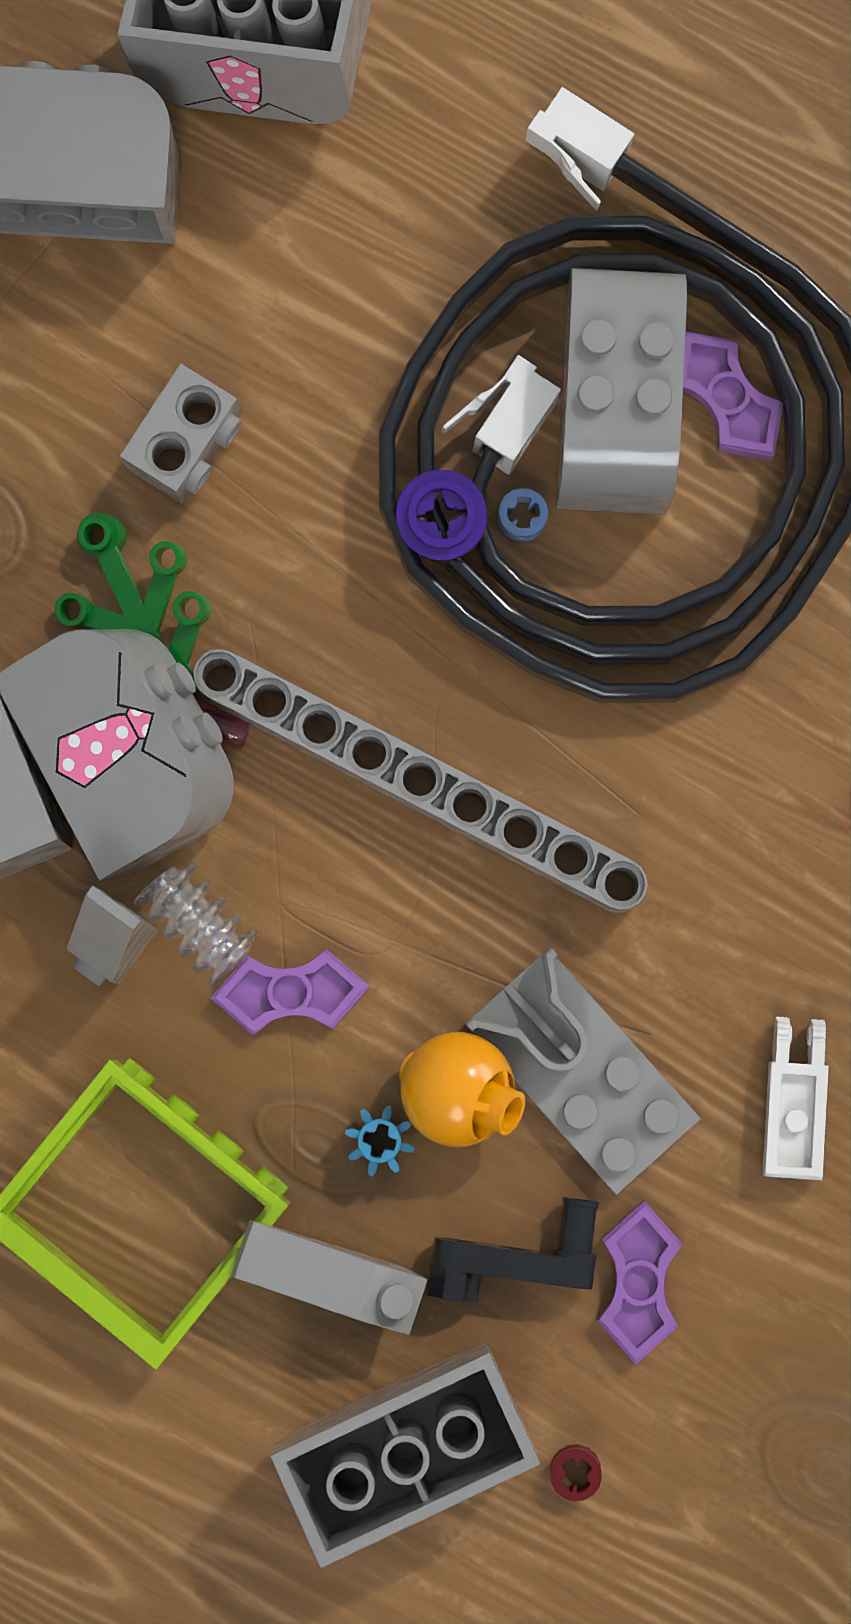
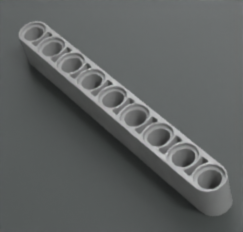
M223 649L210 650L203 654L196 662L193 671L194 682L203 698L215 707L607 911L614 913L627 912L638 905L644 898L648 887L647 876L642 867L631 859L230 651ZM221 665L231 667L236 672V678L230 688L217 692L207 687V675L213 668ZM267 691L280 692L286 698L283 711L275 717L267 718L261 716L255 709L257 699ZM315 717H327L336 725L334 736L325 743L317 744L309 741L304 733L307 723ZM366 742H374L382 746L386 752V757L381 766L371 770L359 767L354 761V754L360 745ZM414 768L428 769L436 779L435 787L426 795H413L403 785L406 774ZM463 794H475L483 800L486 812L481 819L475 822H466L456 816L453 805L457 798ZM517 819L529 822L533 826L536 836L532 845L519 849L507 843L503 830L509 822ZM565 845H572L580 849L585 856L584 869L574 875L562 873L554 862L556 850ZM614 871H622L630 875L635 883V892L632 898L627 901H617L611 898L605 890L606 876Z

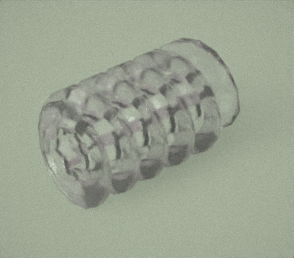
M194 863L179 869L174 866L163 872L143 889L133 903L139 907L154 901L147 915L148 920L153 924L169 918L162 935L166 940L184 935L178 947V953L185 957L199 951L200 953L192 968L197 974L214 968L215 970L208 982V986L212 987L248 955L257 932L251 930L238 936L235 930L242 916L239 913L224 919L219 916L227 899L224 896L210 902L204 899L212 884L209 879L192 886L189 881L197 866Z

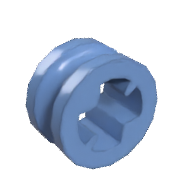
M526 488L515 489L505 495L497 513V523L502 534L513 542L521 543L532 541L539 536L548 519L546 501L539 493ZM519 502L528 503L527 510L530 511L534 508L537 512L538 517L531 518L528 528L516 527L518 520L515 519L513 522H510L507 514L513 513L516 504Z

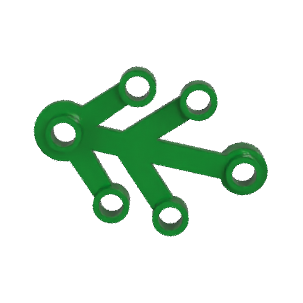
M92 513L86 516L80 523L77 531L79 546L86 554L97 557L123 614L94 605L85 595L66 593L60 596L55 604V615L58 621L63 625L82 627L85 625L94 629L139 630L154 636L163 643L159 632L177 576L183 572L187 565L185 549L181 545L169 541H162L153 546L149 554V562L154 572L145 601H143L121 554L127 541V532L124 524L117 517L105 513ZM101 525L104 529V538L101 543L95 545L91 540V531L95 526ZM171 548L176 556L175 563L171 568L165 569L162 565L161 557L163 552ZM187 591L178 595L173 603V614L179 623L169 651L176 663H181L194 680V670L189 665L200 627L210 617L211 605L203 594ZM190 599L197 600L199 604V613L193 619H189L185 614V605ZM73 600H77L81 607L80 615L75 620L70 619L67 613L68 606ZM196 686V691L193 693L194 697L196 696V693H197V686Z

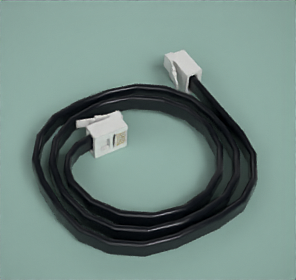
M562 87L546 112L540 110L528 127L525 141L548 155L560 167L567 181L569 180L596 211L601 201L582 178L604 192L613 177H615L718 245L648 216H570L503 244L452 295L406 364L379 430V512L407 577L462 631L531 676L598 703H674L742 674L797 618L851 535V488L836 524L779 612L735 657L674 683H604L540 657L471 612L422 564L419 554L405 545L396 524L395 439L417 385L465 311L512 265L570 241L639 240L699 264L746 294L795 341L822 402L823 470L801 526L772 572L726 619L666 644H595L535 620L510 604L462 556L448 562L443 561L446 570L499 622L524 638L591 665L667 664L733 636L789 579L819 532L845 466L843 390L814 325L761 273L786 288L833 334L850 374L851 316L800 266L630 157L628 153L635 134ZM578 254L513 281L460 333L444 358L417 425V476L435 470L434 430L459 370L473 349L519 303L569 283L571 268L685 274L687 294L710 303L758 350L778 398L783 403L785 478L761 537L718 580L659 605L588 606L526 581L500 556L487 522L482 537L475 545L484 569L514 599L581 626H658L724 598L780 541L806 475L805 399L775 331L723 281L657 254ZM520 355L516 357L504 377L493 388L477 396L442 427L441 431L445 434L466 416L476 415L502 389L506 390L476 435L472 452L481 457L472 482L480 490L485 504L486 490L495 468L497 467L510 475L555 407L561 391L559 387L535 373L537 367ZM436 498L433 512L425 514L424 519L426 522L436 523L438 531H441L442 539H446L448 523Z

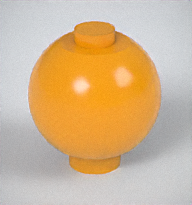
M449 1032L437 1035L419 1046L415 1052H411L401 1065L399 1079L401 1082L400 1093L404 1111L412 1125L433 1142L449 1147L475 1145L490 1138L495 1132L502 1135L510 1134L522 1118L525 1109V1096L522 1092L515 1090L514 1075L510 1064L503 1053L483 1037L466 1032Z

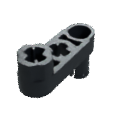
M563 1197L564 1206L558 1247L552 1248L551 1252L435 1237L427 1295L460 1302H478L481 1275L570 1288L593 1289L597 1254L592 1253V1245L599 1202Z

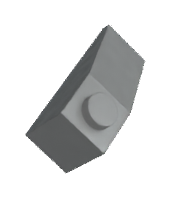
M92 885L85 895L66 949L78 957L72 967L93 983L101 986L103 981L108 979L110 982L119 985L159 930L117 899Z
M249 1220L231 1274L234 1278L359 1321L410 1335L428 1280L404 1266L253 1220Z

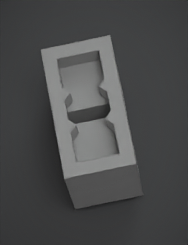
M180 363L121 453L120 458L125 468L182 504L189 491L196 495L205 485L213 468L208 462L219 445L227 448L238 434L243 422L242 419L238 418L241 413L238 399ZM206 403L216 409L213 418L205 424L196 425L186 419L188 411L196 404ZM168 449H178L185 453L183 464L173 471H164L156 466L160 454Z

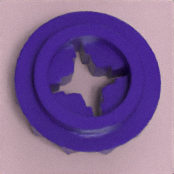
M433 470L414 478L402 491L396 508V524L405 545L409 546L424 559L448 562L469 553L482 537L487 522L486 504L478 487L464 475L449 470ZM436 493H440L441 502H444L446 510L456 511V513L465 512L466 514L458 515L457 519L449 521L446 539H442L441 531H438L436 523L426 522V520L417 521V518H423L425 514L433 512Z

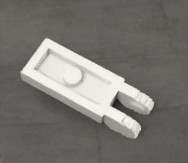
M788 1017L775 1018L772 1044L773 1062H769L762 1176L822 1180L829 1068V1066L824 1065L826 1024L824 1020L811 1019L810 1026L807 1029L808 1064L789 1063V1049L792 1040L790 1019Z

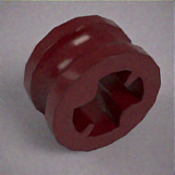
M580 1444L567 1445L560 1449L553 1457L550 1466L551 1483L555 1491L567 1500L583 1501L593 1496L599 1489L602 1480L601 1464L596 1453L587 1446ZM575 1458L576 1465L579 1464L580 1459L590 1464L586 1470L588 1483L582 1487H577L576 1481H573L572 1487L562 1481L566 1475L565 1461Z

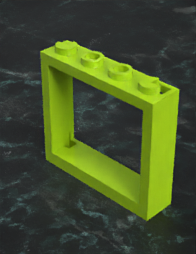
M130 1058L124 1065L117 1060H109L0 1194V1242L157 1370L232 1277L231 1274L245 1233L165 1333L162 1334L15 1213L18 1207L117 1086L266 1206L255 1219L256 1222L273 1226L291 1202L283 1196L288 1187L273 1173L263 1166L255 1173L238 1159L244 1151L235 1142L219 1130L210 1137L194 1122L200 1115L191 1106L175 1094L166 1101L150 1086L156 1079L142 1066Z

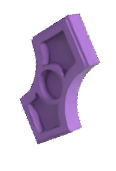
M686 332L683 393L699 401L712 417L718 435L717 452L772 461L775 455L783 403L763 395L746 379L739 364L738 340Z
M328 950L322 952L308 964L289 969L268 967L247 955L210 999L252 1035H255L265 1025L289 1016L314 1018L334 1029L370 986Z
M645 1201L639 1203L601 1238L613 1259L615 1286L609 1304L597 1318V1321L635 1364L641 1361L678 1327L666 1304L664 1282L669 1263L683 1244Z

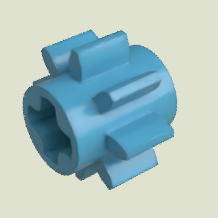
M389 1105L383 1110L382 1118L374 1120L365 1108L360 1110L361 1117L365 1122L361 1131L354 1128L346 1129L345 1134L349 1137L358 1139L359 1148L350 1153L348 1156L349 1160H356L362 1155L370 1160L368 1175L371 1176L376 1172L378 1163L388 1162L389 1167L395 1173L400 1170L399 1163L395 1159L398 1151L409 1153L414 1152L415 1149L411 1144L402 1142L401 1133L408 1130L412 1123L404 1121L396 1126L390 1121L392 1107ZM379 1124H385L389 1126L388 1136L397 1140L395 1149L385 1148L382 1156H375L371 1154L372 1144L364 1141V1135L366 1132H375Z

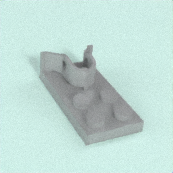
M550 947L464 1025L472 1034L490 1041L503 1053L510 1064L514 1081L613 1193L617 1195L701 1118L558 960V954Z

